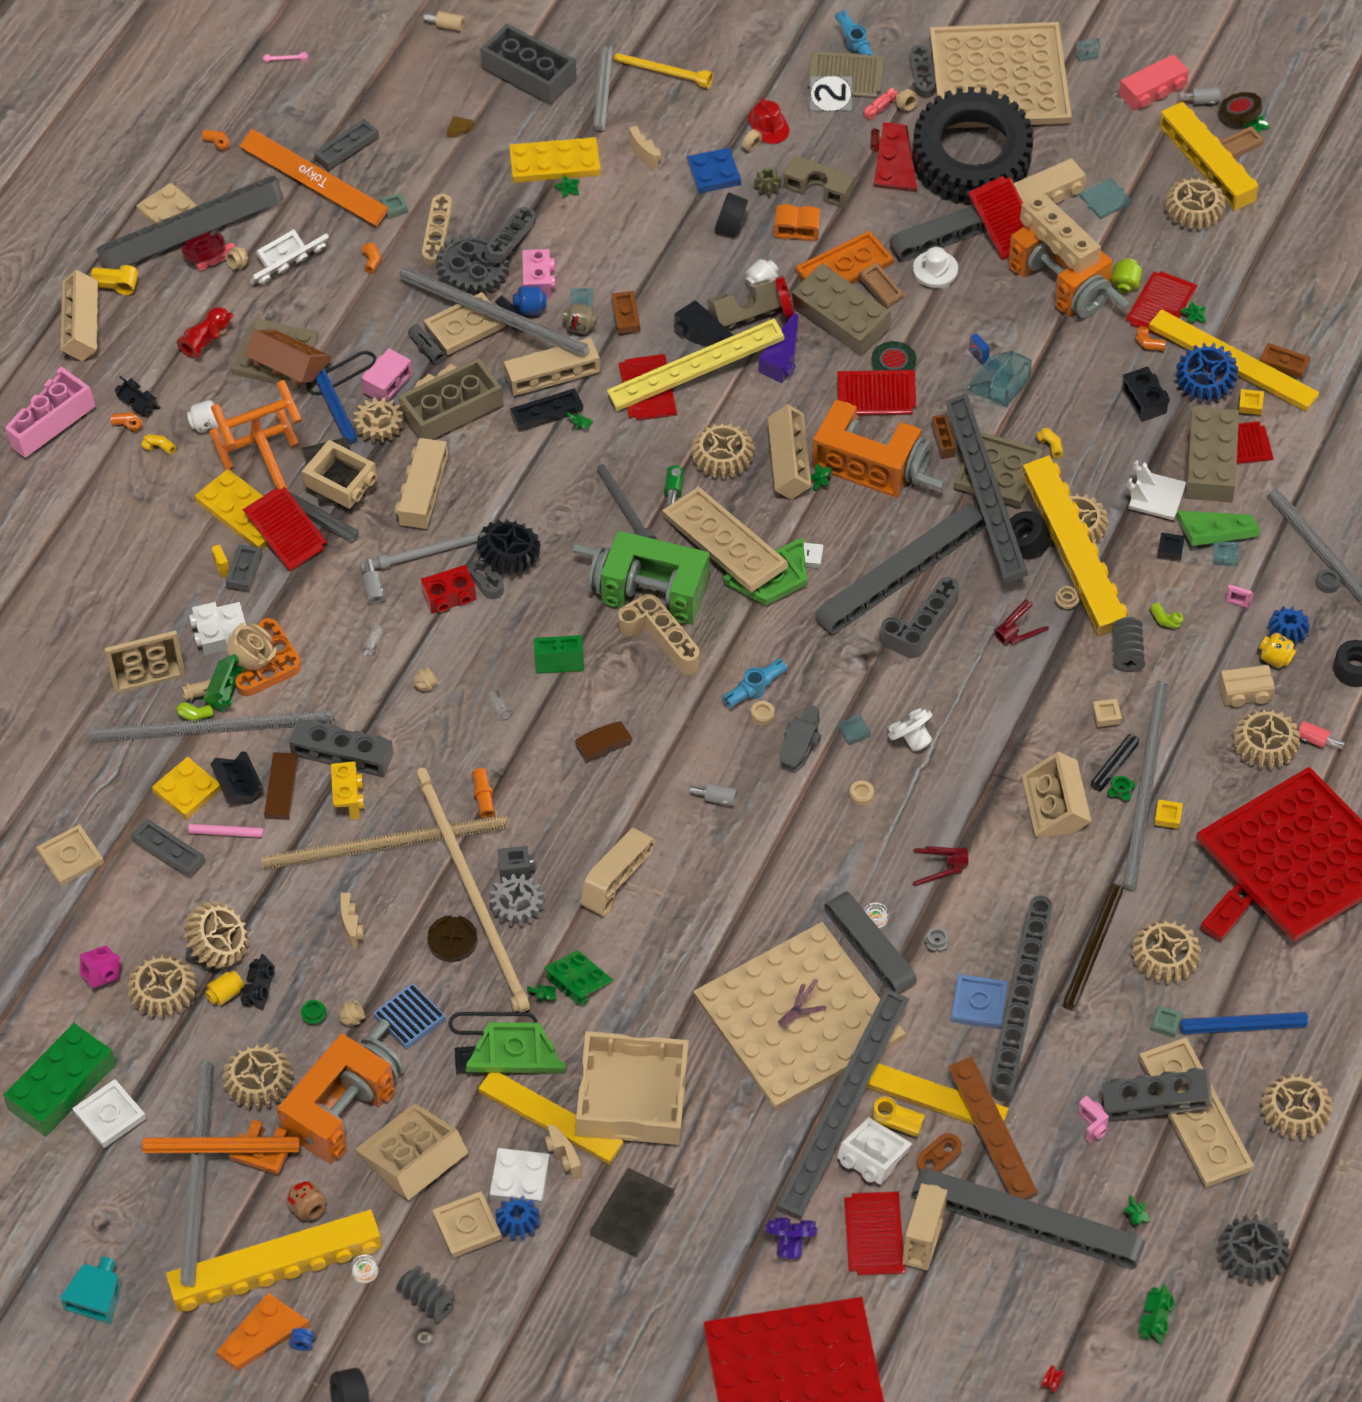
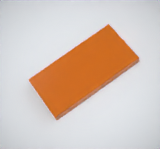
M869 230L796 266L795 273L804 281L823 263L845 280L854 284L861 281L858 277L859 273L877 262L882 269H885L894 264V258Z

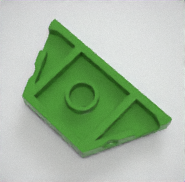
M801 537L775 550L787 561L788 568L753 592H750L730 574L723 576L724 584L766 606L806 586L807 573L803 538Z
M488 1022L481 1039L475 1047L474 1053L466 1064V1072L565 1073L566 1065L556 1055V1048L551 1040L547 1039L546 1032L540 1023Z

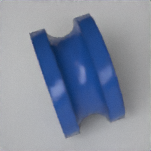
M303 1328L291 1330L293 1338L289 1339V1346L300 1351H310L313 1347L311 1341L314 1340L315 1334Z

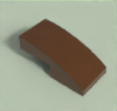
M619 721L582 735L575 740V744L584 758L589 760L607 756L609 749L628 746L633 738L623 723Z

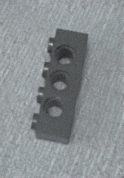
M299 719L289 741L291 753H298L299 758L328 765L355 762L357 772L382 778L385 777L393 757L391 740L380 736L366 735L360 731L353 732L341 729L335 725L320 724L314 720Z
M1191 1068L1187 1072L1180 1073L1167 1071L1158 1076L1139 1075L1135 1079L1124 1080L1116 1078L1102 1083L1105 1113L1109 1116V1122L1213 1108L1210 1078L1206 1069ZM1181 1087H1189L1186 1092L1178 1093ZM1163 1090L1159 1096H1152L1154 1091ZM1131 1093L1137 1094V1096L1132 1100L1126 1099V1097Z

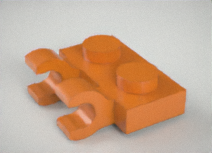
M253 1119L247 1135L239 1133L238 1137H262L265 1128L262 1127L263 1122ZM279 1127L276 1128L273 1137L289 1136L286 1135L287 1130ZM288 1152L230 1153L229 1158L231 1161L279 1176Z

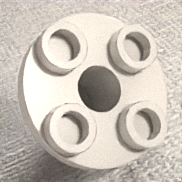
M932 247L915 259L913 264L915 281L927 287L947 289L957 277V261L949 253H946L943 248Z
M917 708L908 714L909 719L904 722L899 720L888 727V737L890 740L904 737L912 751L922 750L932 741L930 734L925 728V722L932 717V713L930 710Z

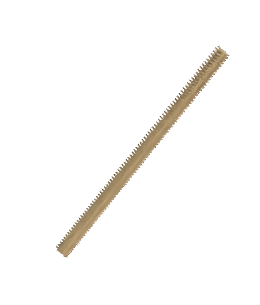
M505 814L504 818L503 815H501V818L498 815L491 818L476 819V821L474 819L473 822L472 820L470 822L467 821V823L464 821V824L463 822L461 824L458 822V825L455 823V826L452 823L451 830L455 837L456 835L459 837V834L460 837L462 834L465 836V833L467 836L468 832L469 835H471V832L473 835L474 831L475 834H477V831L480 833V830L483 833V829L484 832H486V829L489 832V828L490 831H492V828L495 831V827L497 830L498 827L500 830L502 828L505 829V827L507 829L508 820ZM433 826L430 829L429 827L427 829L424 828V830L421 828V831L420 829L418 831L415 829V832L412 830V833L409 830V834L408 831H406V834L403 831V835L401 832H397L396 834L384 835V837L383 835L381 837L378 836V838L375 836V839L372 837V840L371 837H369V840L366 838V841L363 838V842L362 839H360V842L356 839V841L350 840L347 843L346 841L344 843L341 842V844L339 842L338 845L335 843V846L332 844V847L329 844V847L326 845L325 848L323 845V848L320 846V849L316 846L310 847V849L307 848V850L304 848V851L303 849L301 851L298 849V852L295 850V853L292 850V854L291 851H289V854L286 851V855L284 852L283 855L281 852L279 854L276 853V855L274 853L273 856L268 854L267 857L264 855V858L261 856V864L263 870H265V867L267 870L268 866L271 869V866L274 868V865L277 868L284 865L287 866V864L290 866L293 863L296 865V862L299 864V861L302 864V861L305 863V860L308 863V859L309 862H311V859L314 862V858L316 861L324 860V858L326 860L327 857L332 859L333 856L336 858V855L338 858L339 854L342 857V853L343 856H345V853L348 856V852L349 855H351V852L354 855L355 853H364V851L367 853V850L368 852L370 850L373 852V849L376 851V848L379 851V847L380 850H382V847L385 850V846L386 849H388V846L391 849V845L394 848V845L395 847H400L401 845L404 846V844L405 846L407 844L410 845V843L413 845V842L414 844L416 842L419 844V841L422 843V840L425 843V839L426 842H428V839L431 842V838L432 841H434V838L437 841V837L438 840H440V837L443 840V836L439 827Z

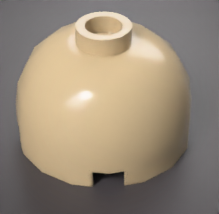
M240 623L228 637L226 649L228 656L235 654L239 660L235 664L240 668L245 667L247 671L262 669L275 657L276 646L272 647L270 643L273 640L272 637L260 626L253 623L249 626Z

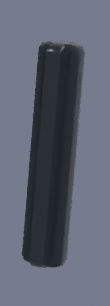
M1128 734L1091 780L1092 788L1097 791L1104 789L1138 746L1139 738L1137 736Z

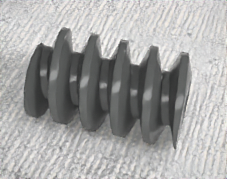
M1135 617L1121 618L1112 627L1114 663L1117 668L1127 672L1139 671L1145 667L1144 638L1142 636L1143 623Z
M421 1266L409 1270L398 1281L396 1291H402V1295L409 1298L413 1304H417L420 1310H425L428 1316L434 1318V1321L441 1322L453 1308L452 1299L454 1292L449 1291L444 1295L446 1286L442 1284L436 1288L438 1285V1279L436 1278L428 1282L430 1273L425 1272L421 1275L423 1270Z

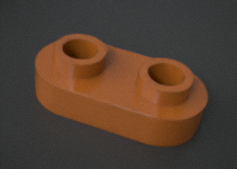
M952 1133L940 1135L918 1155L917 1170L920 1171V1169L927 1168L942 1172L960 1156L962 1149L960 1138ZM949 1147L952 1151L947 1152L944 1149ZM930 1163L933 1164L934 1167L928 1168L925 1165Z

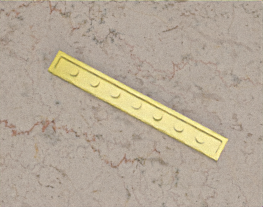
M774 318L612 387L607 392L616 411H619L784 340V335Z

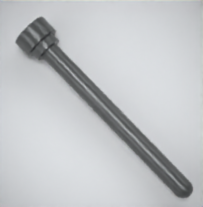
M600 464L597 467V471L637 532L636 535L657 540L653 531L643 526L606 466Z

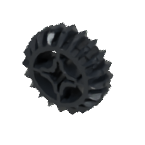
M497 519L495 524L489 522L487 527H483L477 539L476 549L479 554V560L484 562V566H491L492 571L499 570L500 574L508 572L511 576L513 572L520 575L522 571L528 572L530 567H534L539 558L541 546L538 534L533 533L532 528H526L525 523L520 525L517 524L516 520L509 522L506 519L504 522H501Z

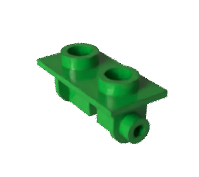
M1162 1284L1161 1289L1152 1287L1151 1291H1148L1144 1311L1152 1312V1315L1142 1314L1138 1329L1140 1338L1150 1340L1151 1337H1155L1159 1345H1162L1164 1335L1168 1332V1317L1170 1311L1174 1308V1297L1165 1284Z

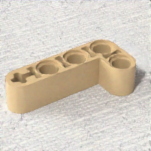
M644 595L619 610L618 623L619 631L622 635L632 637L647 629L682 673L694 674L699 670L700 655L698 646L656 596Z
M636 828L630 829L588 873L584 883L581 905L603 917L606 916L613 905L616 890L649 857L655 847L656 839Z

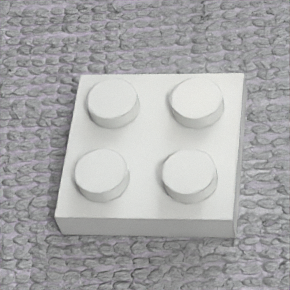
M116 1079L72 1108L77 1118L103 1148L146 1119L145 1113Z
M498 1148L490 1189V1199L510 1202L511 1195L515 1200H519L523 1195L526 1202L533 1200L535 1205H542L550 1154Z

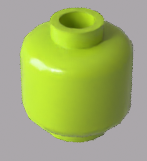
M1121 259L1113 267L1111 276L1112 286L1123 294H1128L1130 291L1138 289L1142 268L1133 259Z

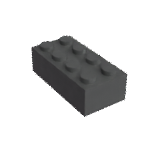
M508 23L480 49L483 68L550 104L577 78L576 60Z

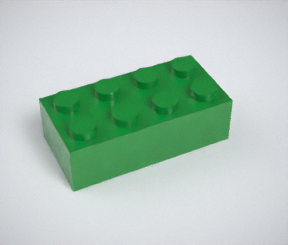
M73 1023L3 1094L8 1110L40 1134L47 1137L73 1110L72 1108L77 1106L115 1067L116 1062L112 1049Z

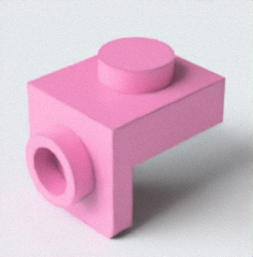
M1085 1096L1079 1102L1078 1114L1090 1125L1086 1130L1085 1140L1091 1143L1095 1138L1100 1139L1106 1134L1109 1116L1105 1113L1100 1103L1092 1101L1088 1096Z

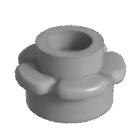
M932 928L925 935V942L930 950L943 951L948 947L947 943L950 941V938L943 928Z

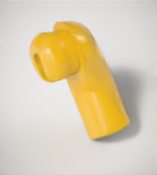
M1042 428V431L1037 432L1036 437L1040 443L1047 441L1050 444L1053 458L1063 456L1062 443L1059 436L1049 428Z
M147 434L141 442V446L146 450H152L153 446L156 445L169 455H172L177 449L174 443L161 435Z

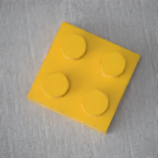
M186 757L152 786L153 793L186 820L222 790L219 782L189 757Z

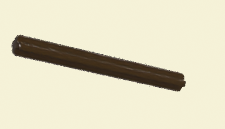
M1116 883L1110 885L1063 1001V1007L1074 1011L1077 1008L1123 894V887Z

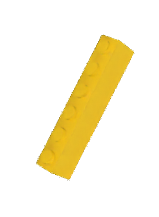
M1180 102L1161 111L1159 127L1206 180L1209 179L1210 184L1216 183L1217 188L1222 189L1225 201L1234 211L1256 201L1259 189L1256 180L1247 174L1244 167L1238 164L1231 152L1221 145L1219 139L1212 135L1205 123L1195 116L1191 108H1188L1184 102Z

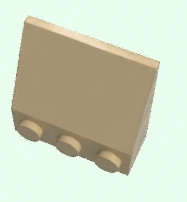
M176 630L104 648L115 694L186 676Z
M416 1103L412 1104L355 1149L356 1153L396 1193L407 1200L416 1196L424 1187L436 1180L443 1172L468 1154L457 1129Z

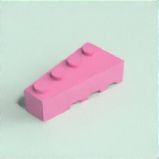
M62 366L56 371L57 376L53 380L49 379L44 384L45 389L39 395L35 394L31 398V404L26 409L22 408L5 427L11 448L25 458L96 407L90 387Z

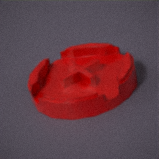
M782 275L775 277L784 314L788 321L794 314L785 277Z

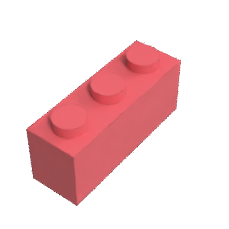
M1173 54L1120 81L1119 96L1133 111H1136L1187 86L1189 69Z

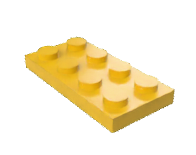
M597 137L509 144L513 183L562 179L564 175L568 178L601 176Z
M227 469L194 495L196 503L252 547L263 550L268 545L242 510L263 495L231 470Z

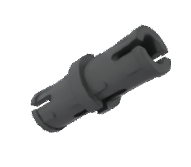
M419 324L411 326L408 334L418 344L421 352H425L435 364L443 361L445 353L435 344V339L427 335Z

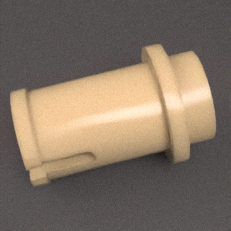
M207 679L190 685L185 683V686L181 687L184 700L192 702L194 698L204 696L211 680Z

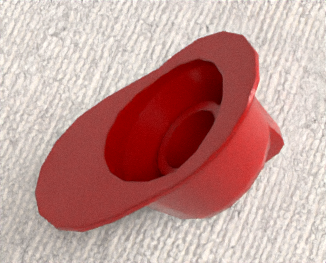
M761 97L749 113L748 121L753 130L755 129L762 135L761 141L768 144H779L789 136L790 129L776 102L765 100L764 97Z

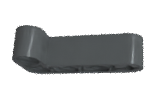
M944 577L939 580L910 623L895 617L884 619L881 624L882 645L908 658L919 657L956 606L959 595L958 581L952 577Z

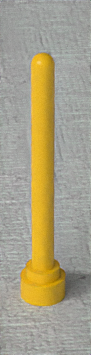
M616 53L613 57L616 62L696 81L699 87L709 89L712 84L713 72L703 70L697 73Z

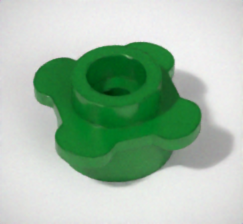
M1126 776L1113 777L1111 779L1112 786L1107 791L1108 795L1121 798L1123 801H1129L1131 799L1130 793L1135 788V783Z

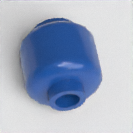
M521 286L518 292L513 294L512 305L517 307L520 315L538 316L542 310L545 311L546 293L542 292V289L537 286Z

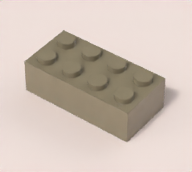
M823 263L792 291L793 307L861 356L891 327V314L888 309Z
M478 357L399 395V404L404 419L419 438L432 440L502 406V387Z
M1192 406L1185 499L1233 502L1236 482L1239 410Z

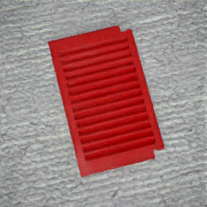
M1001 176L969 191L968 195L1000 258L1004 260L1009 257L1011 235L1025 225L1020 220L1021 206L1024 202L1011 177L1005 179Z
M1162 271L1159 273L1152 272L1125 320L1130 322V325L1133 327H1147L1149 329L1150 322L1161 309L1180 318L1182 315L1181 309L1186 308L1198 285ZM1149 329V333L1163 337L1160 334Z
M665 354L625 359V362H620L619 370L622 383L666 365ZM672 388L627 407L629 418H636V421L677 415Z
M915 370L837 371L838 400L856 406L857 415L913 414L912 409L917 408Z
M1260 421L1238 423L1236 464L1274 460L1266 428L1264 425H1260Z
M276 487L242 509L289 572L324 550L322 545H325L327 541L286 487H283L281 490Z
M899 1191L852 1193V1197H845L849 1272L857 1271V1276L905 1274V1265L902 1264L904 1251Z

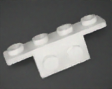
M292 230L258 249L256 254L265 269L252 276L250 280L251 285L253 286L256 283L264 284L271 278L270 275L275 272L281 274L289 268V264L295 261L298 264L304 261L310 252L318 253L326 247L329 236L324 234L309 244L304 245L296 231Z

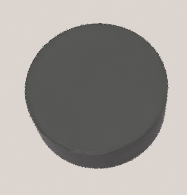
M1331 569L1321 570L1316 577V587L1324 593H1333L1339 588L1340 575Z

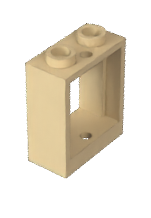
M331 440L326 442L302 470L304 486L349 509L355 502L361 500L366 489L372 486L377 479L374 462ZM336 460L360 472L347 488L323 477Z
M921 1183L905 1235L902 1264L926 1271L929 1270L944 1220L947 1197L946 1189H942L937 1185Z

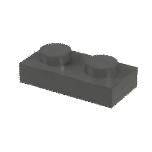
M238 544L225 581L226 587L245 591L250 590L262 556L261 548Z

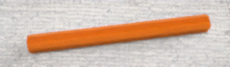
M145 1137L142 1139L143 1153L298 1152L300 1149L299 1137Z

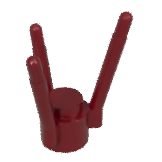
M1027 599L1024 600L1001 625L994 629L996 638L1002 644L1006 645L1010 642L1014 646L1019 641L1049 630L1048 626H1044L1017 636L1019 628L1015 622L1033 606L1032 602L1028 603Z
M926 846L925 848H914V853L946 855L947 866H952V868L914 881L913 885L918 886L954 873H962V867H968L969 864L967 847Z

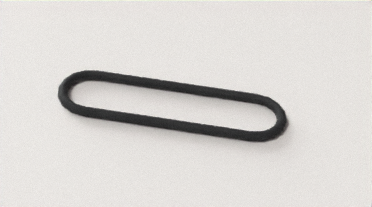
M361 351L326 370V373H329L363 354H369L373 357L371 364L333 384V387L371 368L376 362L375 354L371 351ZM307 382V384H306V389H307V391H308L310 394H313V395H321V394H322L321 391H319V392H314V391H312V390L309 388V385H310L311 382Z
M457 1012L450 1017L448 1022L452 1032L462 1035H483L484 1031L456 1030L452 1022L457 1016H529L533 1019L534 1023H538L537 1018L528 1012Z

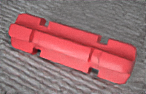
M893 88L888 89L885 94H882L871 105H868L863 110L864 117L871 120L893 103L898 94L897 90Z
M229 243L219 256L205 262L195 263L197 269L203 271L208 268V265L211 267L226 260V253L235 245Z

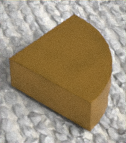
M453 116L446 131L447 137H458V134L471 131L474 127V120Z

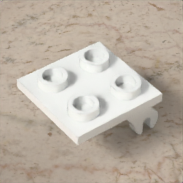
M1135 461L1132 468L1136 472L1137 482L1133 484L1132 478H1130L1126 483V487L1130 489L1131 494L1128 509L1174 520L1187 482L1153 474L1145 462L1140 467L1138 466L1139 461Z

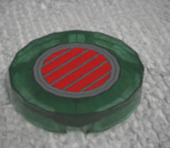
M884 342L872 352L871 366L873 371L914 370L917 364L915 351L903 342Z

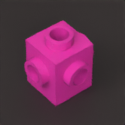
M107 945L79 954L80 975L91 988L119 979L120 958Z

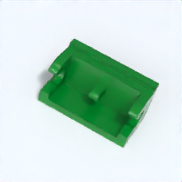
M582 635L534 638L536 674L584 671Z
M235 654L218 661L203 700L220 712H224L226 708L231 706L233 699L229 698L234 688L236 677L246 670L245 667L240 668L235 665L239 660Z

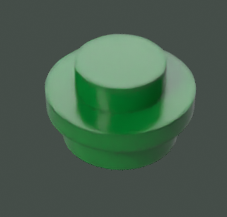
M318 1000L307 1001L301 1009L303 1021L310 1025L321 1023L327 1015L325 1005Z

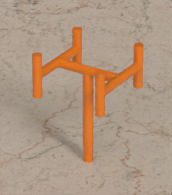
M285 380L276 383L282 400L227 420L219 404L211 406L210 408L220 432L218 428H214L209 433L225 470L234 469L228 452L257 442L275 487L279 488V490L286 487L288 490L266 439L284 432L291 448L299 445L284 409L287 408L293 424L301 422L302 419ZM276 412L280 424L262 430L260 426L261 417ZM251 421L250 435L234 440L230 428Z

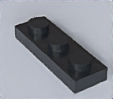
M573 388L510 408V413L518 431L564 417L568 412L573 414L583 411V404L576 389Z

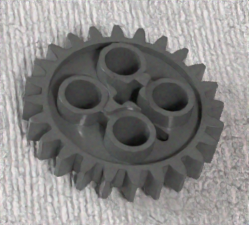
M471 233L468 234V238L460 234L459 240L451 237V243L445 241L444 247H440L436 258V269H438L437 275L442 276L443 283L448 282V285L455 286L456 289H462L467 293L472 291L474 296L477 294V291L485 295L486 290L493 293L494 287L500 288L501 282H505L506 276H508L509 260L506 257L500 263H492L485 258L484 253L489 237L482 240L480 234L476 238H473Z

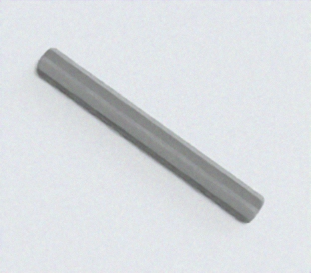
M611 47L601 48L593 129L595 131H604L606 125L613 55Z

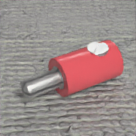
M1302 721L1298 730L1301 740L1325 748L1328 744L1340 750L1343 749L1344 742L1330 737L1331 731Z

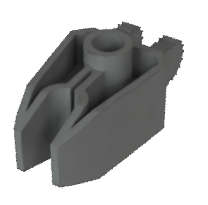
M815 705L808 706L801 718L794 717L792 722L788 723L784 733L785 739L781 746V768L794 773L805 766L814 747H818L822 735L819 734L818 723L820 721L819 709Z

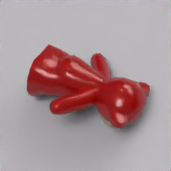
M211 308L207 312L205 320L184 331V335L177 340L179 349L185 356L198 359L202 355L203 348H206L213 339H217L219 335L227 332L226 328L234 315L225 308Z

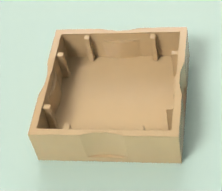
M586 1031L575 1136L680 1145L689 1040L658 1037L635 1038L623 1034Z

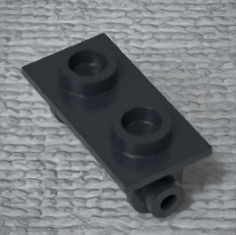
M119 377L124 382L115 388L116 396L128 405L135 398L136 400L132 403L131 407L142 416H150L154 406L159 409L161 408L154 402L157 398L147 390L144 393L139 390L141 386L130 378L127 381L123 377Z
M261 954L260 959H254L250 963L246 981L253 982V984H245L240 997L241 1004L244 1007H251L252 1004H256L261 1011L264 1010L269 996L271 981L275 974V966L264 954Z

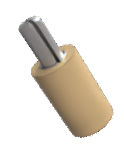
M438 11L437 15L424 13L423 20L436 22V27L460 32L464 28L465 17L463 15Z

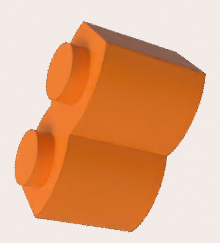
M777 205L774 236L781 239L818 240L821 209L813 206Z

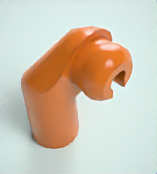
M203 130L202 140L214 142L219 150H226L229 147L230 141L224 132Z
M368 242L361 248L362 253L365 252L364 256L369 258L364 269L368 273H374L382 256L374 243Z
M1147 327L1137 328L1135 339L1144 349L1165 350V340L1152 339L1148 335L1149 329Z
M133 412L111 414L112 426L125 425L131 431H139L142 428V420Z

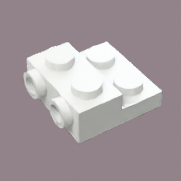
M215 602L192 607L193 614L189 615L192 629L197 628L198 633H194L197 648L202 647L204 656L226 651L228 637L240 623L246 625L240 602L217 607Z
M868 1117L841 1143L837 1158L840 1159L844 1167L854 1168L862 1173L866 1181H875L881 1185L894 1172L896 1164L910 1151L912 1143Z

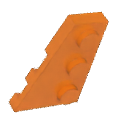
M267 1293L216 1351L217 1357L239 1371L266 1354L268 1349L279 1342L282 1344L289 1340L292 1329H306L310 1326V1322L276 1297Z

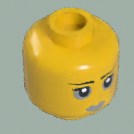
M1273 633L1270 638L1265 636L1258 647L1262 650L1260 654L1261 659L1275 668H1281L1283 665L1287 667L1296 653V650L1293 649L1294 642L1279 633Z

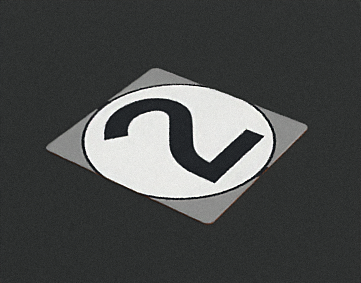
M811 76L810 110L851 111L852 77Z

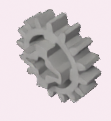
M512 874L511 880L502 877V884H494L495 890L490 891V908H492L494 916L499 915L501 923L507 919L509 926H512L514 921H517L518 925L522 926L523 920L532 923V915L534 917L540 916L539 910L544 908V893L541 892L540 884L534 885V878L526 881L524 874L520 876V879H516V876Z

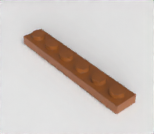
M971 1056L949 1065V1072L1007 1193L1026 1200L1037 1196L1038 1191L973 1057Z

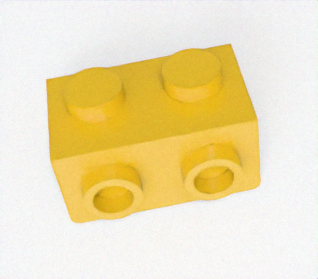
M355 762L331 764L333 806H348L350 820L360 819V809H364L363 794H359L358 790L363 788L362 774H357Z

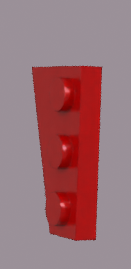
M883 122L874 187L918 192L904 124Z

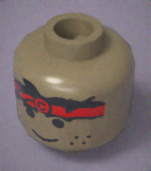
M572 303L569 309H564L562 322L567 323L566 328L569 332L587 334L589 330L594 328L596 312H593V308L590 305Z

